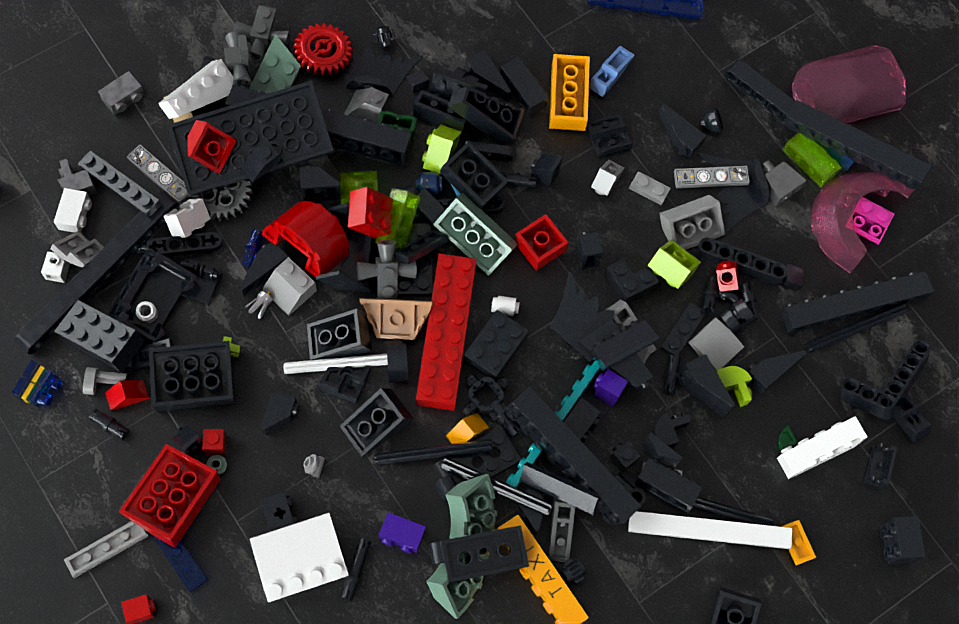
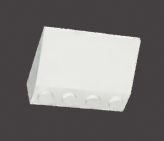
M329 513L250 538L268 602L349 576Z

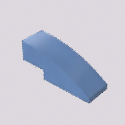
M619 46L603 63L601 69L592 77L589 88L603 97L618 80L635 55Z

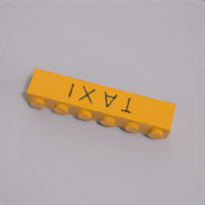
M516 515L498 527V530L521 525L529 567L519 570L526 580L529 578L533 584L531 588L535 595L542 597L545 602L543 603L545 610L549 614L552 613L556 618L555 624H582L589 617L520 516Z

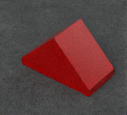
M121 380L105 393L111 412L150 399L144 380Z

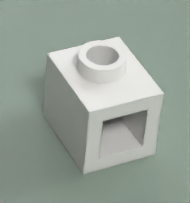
M47 252L41 274L46 280L65 283L70 263L53 252Z

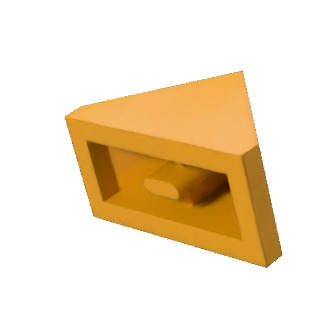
M475 413L463 418L446 437L451 444L471 442L487 431L489 427L480 415Z

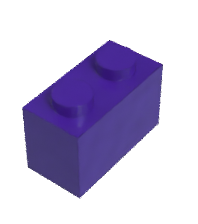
M607 369L605 374L600 373L593 386V389H595L593 396L613 408L628 380Z
M387 513L379 533V539L382 540L381 543L393 547V544L400 546V550L412 554L413 551L417 553L426 527Z

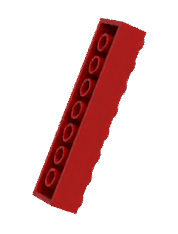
M446 254L438 255L431 300L434 301V305L429 313L416 395V406L455 411L477 259Z

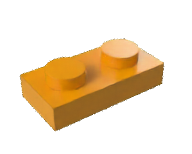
M799 520L781 526L792 528V543L789 552L796 566L816 558Z

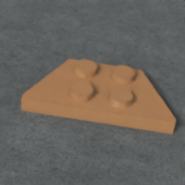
M360 299L361 305L366 310L369 323L373 326L376 338L415 340L434 305V301Z

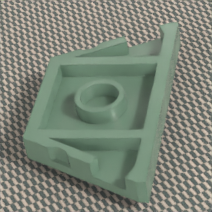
M274 36L249 89L254 91L261 90L269 94L292 87L301 69V65L278 36Z

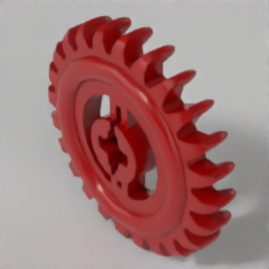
M325 23L322 26L315 24V27L310 25L308 29H302V33L298 34V38L295 39V45L293 46L297 62L302 61V68L308 65V72L314 68L315 75L318 70H321V75L323 76L325 70H327L330 76L332 69L337 74L338 66L344 70V63L348 66L349 60L352 59L353 48L352 42L349 41V36H345L344 31L339 32L338 27L333 29L331 24L326 27ZM320 39L315 44V50L311 51L310 46L313 41ZM335 45L336 52L331 56V48Z

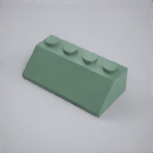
M464 193L459 195L433 224L442 233L447 234L448 239L469 258L477 259L476 265L488 276L518 245L515 240Z

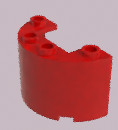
M310 201L296 203L269 224L262 232V235L274 245H278L283 237L306 255L308 260L305 270L315 278L317 275L329 273L349 255L350 243L339 223V219L319 203L316 204Z

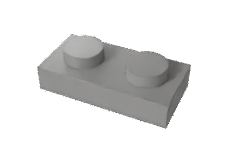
M639 171L629 187L632 191L659 205L663 204L671 189Z

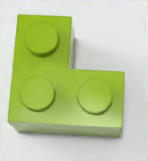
M444 125L434 129L427 139L429 147L422 157L424 162L423 168L441 174L442 166L452 157L453 152L457 148L462 131Z

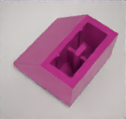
M861 196L854 205L845 227L879 245L894 213Z

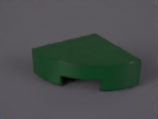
M789 425L778 436L777 445L780 452L798 443Z

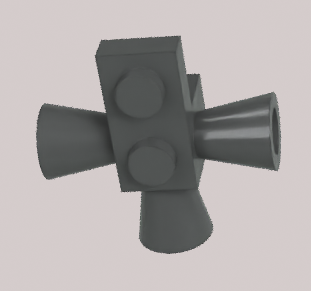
M259 5L253 27L240 21L235 22L233 32H240L246 35V38L251 39V58L254 62L263 61L264 52L268 50L275 35L278 36L286 48L289 46L290 31H273L277 14L276 8Z
M231 32L225 37L229 48H224L225 65L233 75V85L247 87L252 82L248 74L249 64H252L251 43L247 42L246 35L240 32Z
M379 240L377 244L380 257H375V264L357 261V279L359 281L376 277L377 299L397 300L398 276L416 279V260L410 264L404 262L397 263L395 257H393L396 241Z

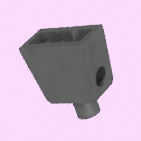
M768 160L761 166L766 173L765 178L769 187V198L775 207L800 190L806 182L805 178L785 162L775 167Z

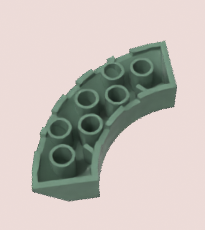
M489 474L461 482L445 494L451 515L449 539L497 530L494 529L495 516H497V511L494 510L493 504L495 494ZM482 548L479 556L481 559L487 560L490 553L486 548ZM462 552L459 555V560L461 563L467 564L470 561V556L466 552ZM442 563L426 582L434 599L454 618L458 619L473 602L474 599L472 597L477 589H481L483 585L481 582L484 576L448 583L445 563Z

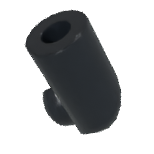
M732 290L718 291V297L721 300L729 299L732 306L733 303L740 299L738 294Z

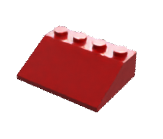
M166 444L121 507L119 513L156 538L176 548L220 482V476L218 471Z

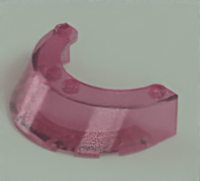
M853 172L832 179L819 191L811 209V228L813 235L815 234L819 242V247L833 262L851 273L866 254V247L857 236L853 225V212L857 202L871 192L885 198L890 190L899 192L908 198L914 192V189H909L898 181L890 180L880 172Z

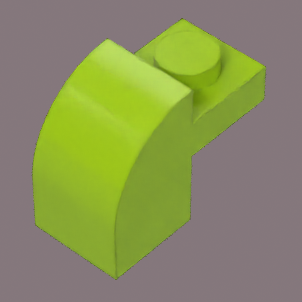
M728 366L716 370L726 390H734L740 407L748 405L752 400L751 389L746 386L752 380L749 373L737 366Z

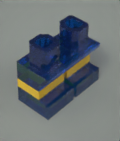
M31 360L22 374L24 378L20 377L11 393L16 398L37 407L39 405L49 407L53 397L47 394V391L50 387L58 391L63 381L52 370L46 369Z

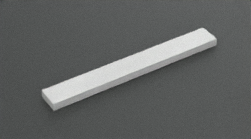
M637 511L629 518L628 532L791 549L792 528Z

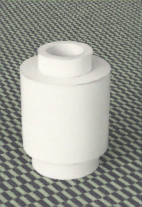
M493 297L491 312L499 310L506 316L514 317V313L518 314L520 302H516V298Z
M144 301L136 307V315L142 322L152 323L157 319L158 311L151 302ZM146 310L151 311L148 316H144Z

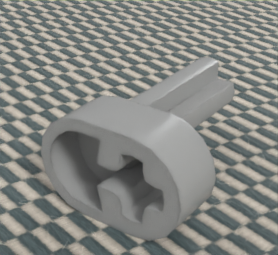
M87 367L83 382V394L94 395L97 383L117 384L121 380H127V374L98 371V368Z

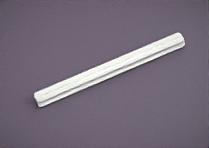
M386 353L284 363L283 367L285 374L326 371L328 367L344 368L352 366V368H359L366 365L381 366L388 365Z

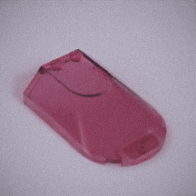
M872 45L805 64L796 73L792 83V92L795 101L799 100L829 116L848 123L901 109L905 105L906 78L890 49Z

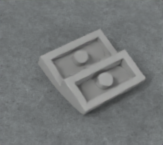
M77 231L55 242L50 249L67 262L84 267L104 247L96 239L88 241Z
M714 318L689 341V344L699 357L707 355L715 371L721 369L744 348L737 337L717 318Z

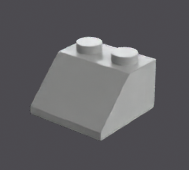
M289 257L273 271L262 289L265 293L270 291L269 296L288 316L317 291L315 282Z

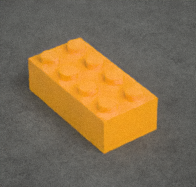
M553 55L549 129L585 131L588 121L590 57Z

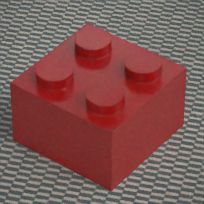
M369 187L350 191L348 228L372 238L391 235L393 198Z
M547 214L515 234V241L518 243L517 247L536 271L566 252L569 243Z

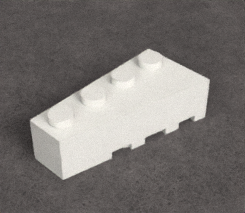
M222 59L212 61L158 104L169 119L182 116L228 96L233 85V75Z
M855 416L843 423L839 422L833 425L827 431L822 430L816 433L815 437L810 440L809 438L798 442V446L794 448L789 446L781 450L782 454L777 459L786 476L790 479L856 447L867 438V435Z

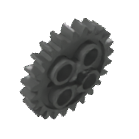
M250 179L238 182L233 188L230 187L231 185H227L192 196V198L203 199L212 220L216 216L219 221H222L223 216L229 220L231 214L236 218L237 211L243 213L242 206L248 207L245 202L252 200L248 195L253 194V191L250 189L253 185L249 182ZM214 194L213 198L207 200L209 195ZM231 199L229 204H224L226 200Z

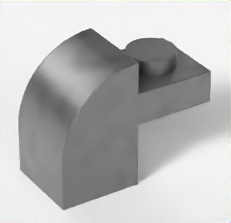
M67 159L59 161L61 168L58 170L62 178L57 180L63 190L67 188L87 192L88 196L97 193L87 169L73 174Z

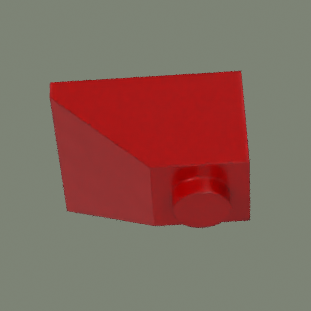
M196 120L188 135V156L220 174L237 140L207 122Z

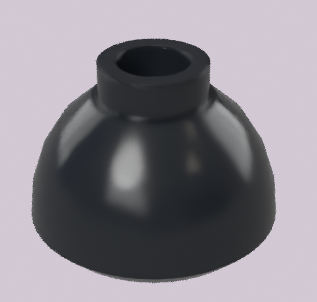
M717 108L709 110L705 117L701 119L703 129H708L714 133L722 132V118Z

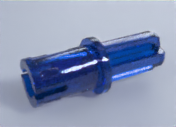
M255 229L252 230L249 242L245 245L246 250L242 264L246 267L252 265L256 254L260 250L259 245L263 235L261 231L257 234L258 230Z

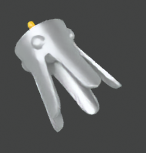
M260 291L257 298L245 306L248 307L256 301L249 309L250 314L263 304L258 315V319H261L267 306L273 301L269 296L270 291L268 293Z

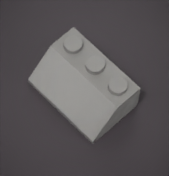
M710 195L659 213L662 229L668 242L673 240L685 250L697 246L703 238L715 239L725 235L720 203Z

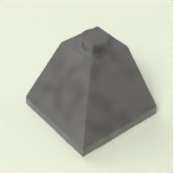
M374 88L356 90L344 115L350 114L358 119H368L373 123H378L380 112L387 111L389 107V94Z

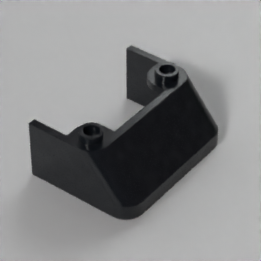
M349 203L326 208V210L339 219V223L350 243L349 255L343 261L342 271L336 270L331 273L317 275L316 280L337 290L376 291V277L358 281L357 261L375 264V257H380L377 241L384 240V236L372 238L348 228Z

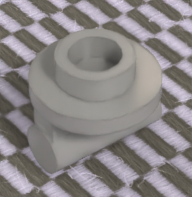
M315 454L307 457L303 465L305 472L313 477L320 478L325 458Z

